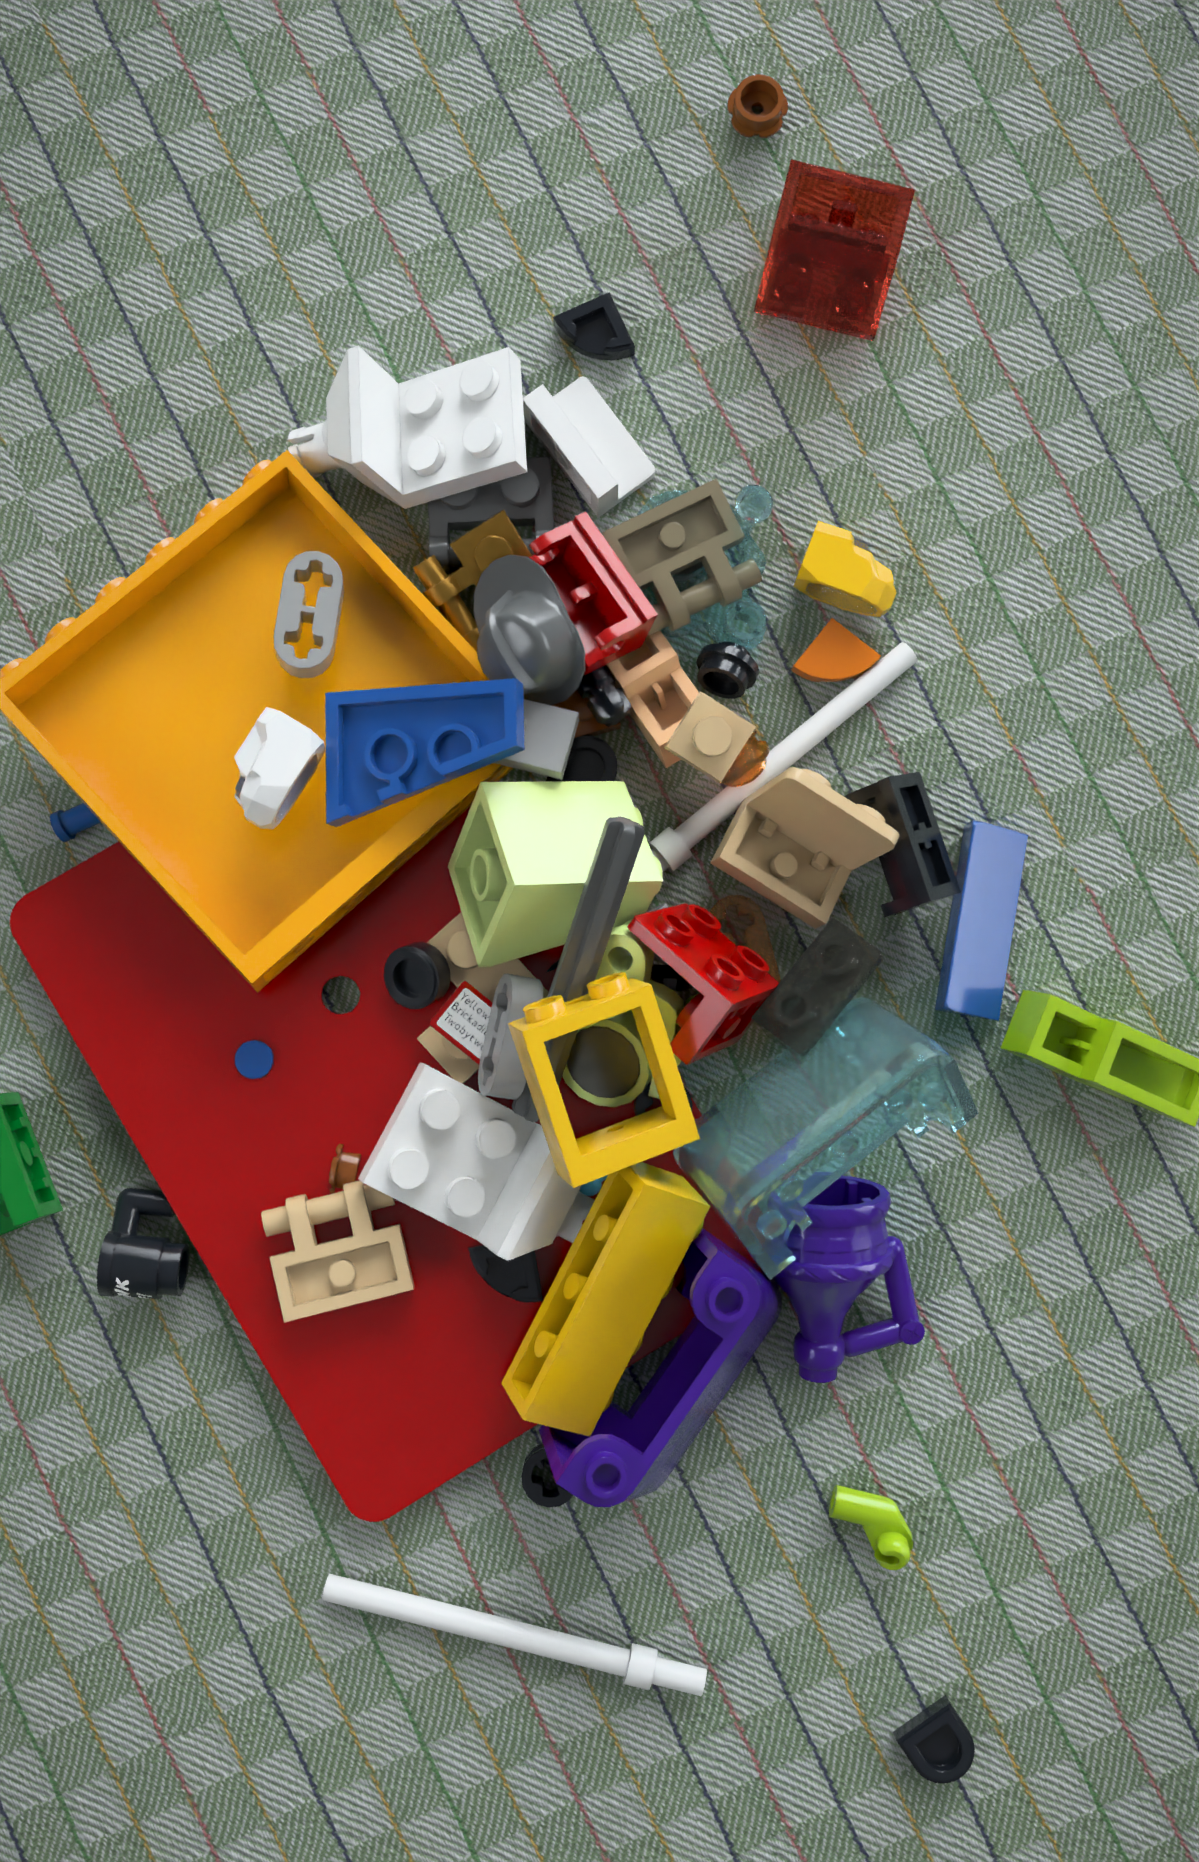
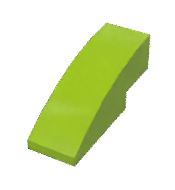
M1029 990L1022 991L1000 1047L1001 1049L1134 1105L1183 1124L1196 1126L1199 1118L1198 1058L1119 1021L1101 1018L1054 995Z

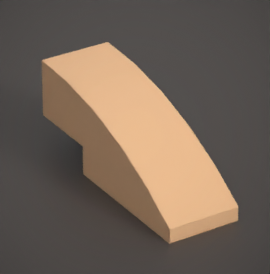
M658 631L647 636L642 647L606 664V667L615 679L614 687L616 689L621 688L631 703L629 714L665 768H668L681 759L664 749L699 692L681 668L678 655L663 633Z

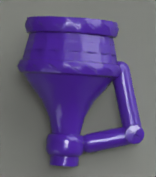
M830 1174L800 1175L770 1183L762 1199L768 1215L762 1236L757 1242L753 1253L760 1267L767 1270L773 1280L787 1294L797 1314L800 1331L794 1337L793 1353L795 1361L799 1364V1376L815 1383L831 1382L837 1378L838 1367L844 1361L845 1356L855 1357L901 1342L909 1345L920 1342L924 1337L925 1329L919 1321L904 1246L900 1239L888 1236L885 1217L892 1203L887 1189L883 1185L867 1179ZM883 1274L892 1318L840 1334L845 1316L856 1297L867 1289L878 1276Z

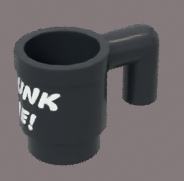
M124 1189L117 1197L112 1229L106 1234L100 1250L97 1268V1289L99 1295L161 1299L163 1295L181 1296L186 1285L189 1268L188 1244L171 1243L170 1239L165 1237L137 1235L140 1214L174 1217L175 1212L161 1190Z

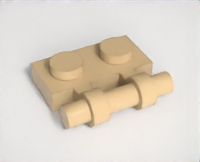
M358 1180L343 1184L344 1191L309 1200L306 1194L286 1198L285 1206L261 1212L266 1236L269 1237L291 1231L295 1247L293 1251L269 1257L284 1323L414 1290L415 1285L401 1225L396 1224L376 1230L373 1225L371 1211L395 1205L394 1198ZM345 1217L350 1218L353 1236L317 1244L314 1225Z

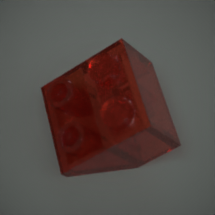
M791 159L754 312L874 341L901 249L915 189Z

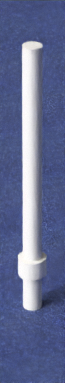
M901 642L675 830L667 827L650 841L649 845L652 854L660 861L662 872L667 868L672 872L675 871L692 856L690 849L734 814L745 798L787 770L918 661L914 651L906 643Z
M330 1573L325 1583L322 1595L323 1601L624 1677L623 1684L645 1690H650L651 1684L697 1696H702L707 1669L657 1657L658 1650L632 1643L630 1649Z

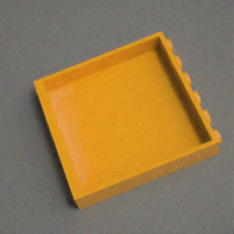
M288 450L272 462L270 460H263L255 465L247 473L239 489L225 500L217 498L206 504L195 517L194 525L176 539L169 537L160 541L150 550L144 565L126 579L118 577L110 581L97 594L94 605L76 619L69 617L56 624L47 634L45 644L28 658L15 659L0 670V712L257 993L472 805L480 782H498L513 769L512 767L492 763L341 826L334 827L326 824L325 693L447 684L452 682L487 681L489 679L482 671L477 652ZM319 551L330 555L338 563L343 575L344 597L337 641L331 665L322 674L313 678H298L290 675L281 667L274 649V630L283 576L288 563L296 555L303 552ZM311 572L308 582H299L305 588L306 606L312 607L316 606L320 587H331L324 584L323 574L319 572ZM303 623L299 642L287 643L294 646L295 656L299 659H307L310 649H321V647L314 645L313 624ZM266 707L281 711L308 727L324 741L325 752L315 773L291 810L274 829H262L247 821L244 816V810L234 797L240 777L234 756Z

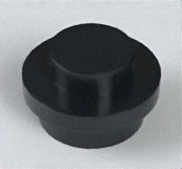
M724 641L706 645L701 649L696 661L699 669L697 679L700 685L713 695L722 698L736 699L743 696L745 690L755 684L759 675V667L750 653L743 646L734 642Z

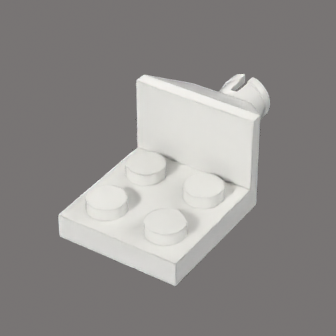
M356 346L347 349L326 397L327 419L322 423L307 428L301 427L292 430L288 436V441L293 444V446L288 447L289 452L313 478L337 468L346 469L361 483L404 509L527 472L521 362L518 356L507 347L398 384L362 348Z
M421 1062L358 1178L364 1184L476 1239L494 1254L507 1261L552 1244L556 1236H560L573 1243L582 1226V1221L586 1219L595 1201L579 1191L581 1186L573 1188L557 1174L540 1124L527 1121L523 1116L514 1113L513 1110L481 1095V1093Z

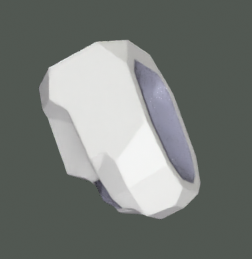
M266 707L234 756L240 772L234 797L244 810L246 820L262 829H274L283 820L315 773L325 752L324 741L311 729L283 712Z

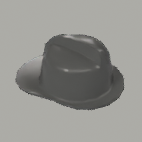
M507 555L494 560L481 574L474 592V617L480 634L477 641V655L483 673L489 680L518 679L523 683L524 699L550 706L567 700L579 688L585 672V649L554 582L543 566L527 556Z

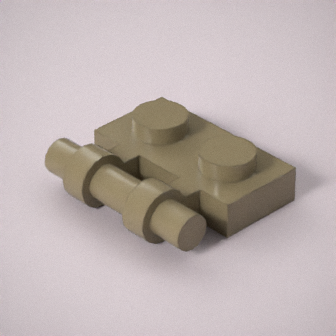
M717 478L601 533L641 590L650 587L656 598L657 604L652 605L658 615L647 636L666 627L671 631H675L691 623V615L718 602L725 607L742 599L743 590L762 582L761 572L752 558L731 567L724 553L725 550L740 544L745 535ZM702 562L708 579L679 592L672 576Z

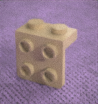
M790 767L741 802L710 863L816 929L827 923L851 871L894 849L899 839V833L886 824L884 817L875 809L866 805L855 804L833 790L830 782L819 773L808 769Z

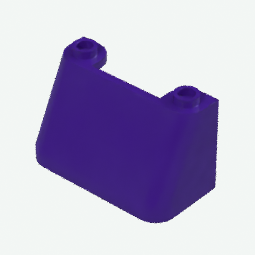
M703 1228L698 1237L690 1244L682 1260L684 1278L676 1287L681 1295L690 1300L695 1316L628 1412L612 1401L607 1410L602 1412L590 1437L542 1425L539 1429L556 1484L581 1501L594 1507H612L656 1491L666 1481L771 1330L782 1310V1295L778 1285L762 1269Z

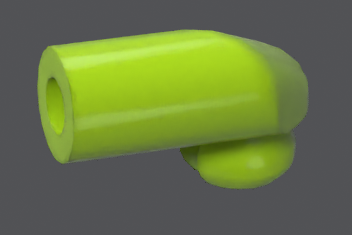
M836 1484L831 1495L829 1517L862 1525L875 1551L874 1557L876 1562L881 1567L888 1570H898L905 1567L910 1561L913 1538L897 1504L885 1496Z

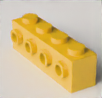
M643 1162L607 1176L501 1382L523 1420L590 1437L602 1412L606 1411L610 1406L614 1390L631 1357L641 1347L644 1332L661 1300L669 1293L674 1275L690 1244L700 1234L704 1218L710 1208V1205L683 1176Z

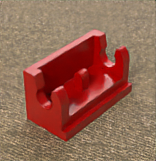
M586 511L575 516L574 520L544 533L530 543L529 546L535 555L529 558L543 566L552 579L567 613L579 633L585 649L584 675L642 647L658 614Z

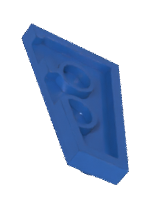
M513 678L325 693L326 824L334 827L341 826L524 751L523 683Z

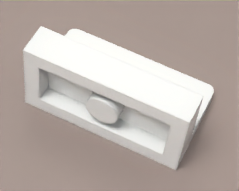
M579 377L553 397L542 384L523 398L525 422L598 518L654 478V465L586 377Z

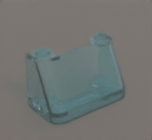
M859 997L840 1003L827 1018L700 1118L695 1119L700 1139L674 1149L673 1156L686 1177L769 1280H771L796 1260L793 1253L788 1249L787 1241L789 1233L795 1224L803 1231L813 1223L803 1208L807 1203L905 1125L918 1138L929 1131L926 1122L930 1120L940 1121L954 1134L979 1113L956 1061L932 1038L872 999Z

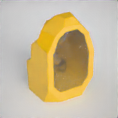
M820 521L817 522L793 587L812 599L842 610L873 617H881L887 613L897 593L894 587L892 571L875 560L868 545L855 540L851 531Z

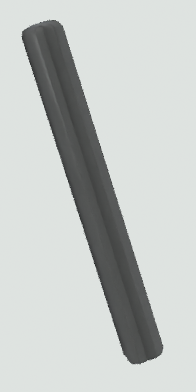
M621 816L609 817L606 820L547 997L561 995L564 1002L589 994L587 984L596 979L645 835L644 827L639 823ZM578 1030L544 1042L558 1087ZM526 1081L521 1096L517 1100H513L512 1109L514 1113L523 1116L527 1121L537 1122L539 1117Z

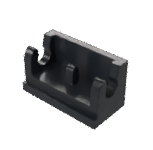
M920 772L889 776L844 796L855 804L866 805L878 811L884 817L885 823L899 833V839L894 849L879 856L893 901L880 905L884 918L961 893Z

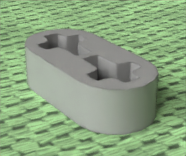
M319 551L303 552L296 555L288 563L283 576L274 630L276 657L281 667L287 673L298 678H313L322 674L331 665L337 641L344 597L343 575L338 563L330 555ZM311 572L322 573L324 584L331 586L320 587L315 607L306 606L305 588L303 584L299 583L308 582ZM303 623L313 624L314 645L321 647V649H310L307 659L297 658L294 646L287 644L288 642H299Z
M504 974L501 977L495 991L480 1058L478 1085L481 1095L517 1100L521 1096L526 1084V1078L508 1023L525 1017L523 1008L530 1003L543 999V987L539 979L513 974Z

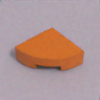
M831 618L794 664L791 671L812 682L844 681L864 674L877 663L881 655L835 619Z

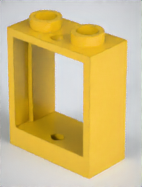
M625 972L607 975L588 983L587 989L589 994L564 1002L561 995L530 1003L523 1008L525 1017L508 1023L557 1174L573 1188L700 1139L652 985L635 978L627 979ZM632 1010L662 1106L575 1139L544 1042Z

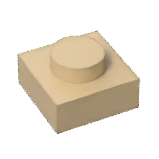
M701 691L697 694L664 749L719 783L726 776L756 726Z

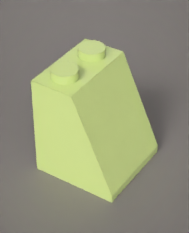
M624 781L480 782L448 864L478 967H491L565 944L606 820L609 817L621 816L643 826L642 815L639 809L634 807ZM645 835L613 928L623 925L627 920L633 919L635 915L646 913L653 898L661 889L663 882L662 867L658 858L653 856Z

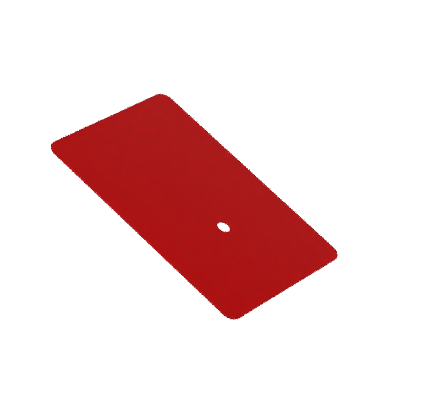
M471 806L258 993L118 841L19 899L12 909L10 916L11 933L346 1507L353 1515L365 1521L379 1522L386 1520L538 1425L521 1418L501 1382L542 1302L517 1301L493 1289L476 1271L469 1254L468 1247L480 1245L479 1241L395 1199V1205L371 1211L375 1230L396 1224L401 1225L415 1285L414 1290L284 1323L269 1257L293 1251L295 1247L291 1231L269 1237L266 1236L261 1212L285 1206L286 1198L306 1194L309 1200L331 1194L330 1189L332 1185L329 1184V1174L332 1160L334 1157H337L336 1147L339 1144H344L342 1150L344 1153L361 1154L356 1181H358L364 1166L419 1063H424L451 1077L418 1041L417 1037L430 1027L429 1022L450 998L457 987L450 981L449 989L442 999L421 1009H409L397 1003L389 994L384 981V967L389 955L393 951L414 942L427 943L461 913L448 864ZM564 945L518 958L532 975L541 981L543 987L548 992L556 969L549 972L547 970L560 959ZM338 976L352 979L360 991V998L356 1007L344 1014L331 1012L326 1008L322 1000V991L325 984L330 979ZM251 1040L266 1043L274 1055V1063L269 1073L257 1079L243 1076L235 1065V1054L238 1048L243 1043ZM477 1071L464 1085L480 1093ZM562 1076L559 1090L575 1139L635 1117L633 1109L634 1100L617 1107L598 1106L580 1098L565 1083ZM486 1096L513 1110L512 1099ZM652 1097L653 1104L645 1109L646 1112L661 1107L660 1099ZM692 1099V1114L700 1139L642 1162L683 1176L710 1205L702 1228L771 1277L767 1270L760 1267L753 1253L757 1242L762 1236L766 1219ZM335 1187V1192H334V1193L341 1192V1191H344V1190L341 1189V1188ZM598 1193L595 1194V1195H593V1196H588V1197H590V1198H592V1199L595 1200L596 1197H597V1195H598ZM349 1217L314 1225L317 1244L353 1236ZM556 1236L552 1244L535 1250L543 1300L573 1244L560 1236ZM682 1262L674 1275L669 1293L661 1300L644 1332L641 1347L631 1357L626 1368L682 1334L695 1316L690 1300L681 1295L676 1289L684 1278Z

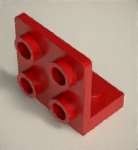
M684 903L635 915L627 926L637 938L700 992L678 1015L676 1024L681 1029L670 1043L673 1053L686 1065L739 1042L782 985L768 973L769 965L758 953L748 947L735 945L719 931L721 924L718 919L701 906Z

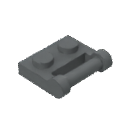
M550 456L526 457V473L428 502L429 557L435 555L446 574H451V568L462 567V563L450 546V530L473 529L503 509L514 527L535 526L536 538L553 530L554 514ZM524 538L522 540L531 555H535L529 545L536 538Z

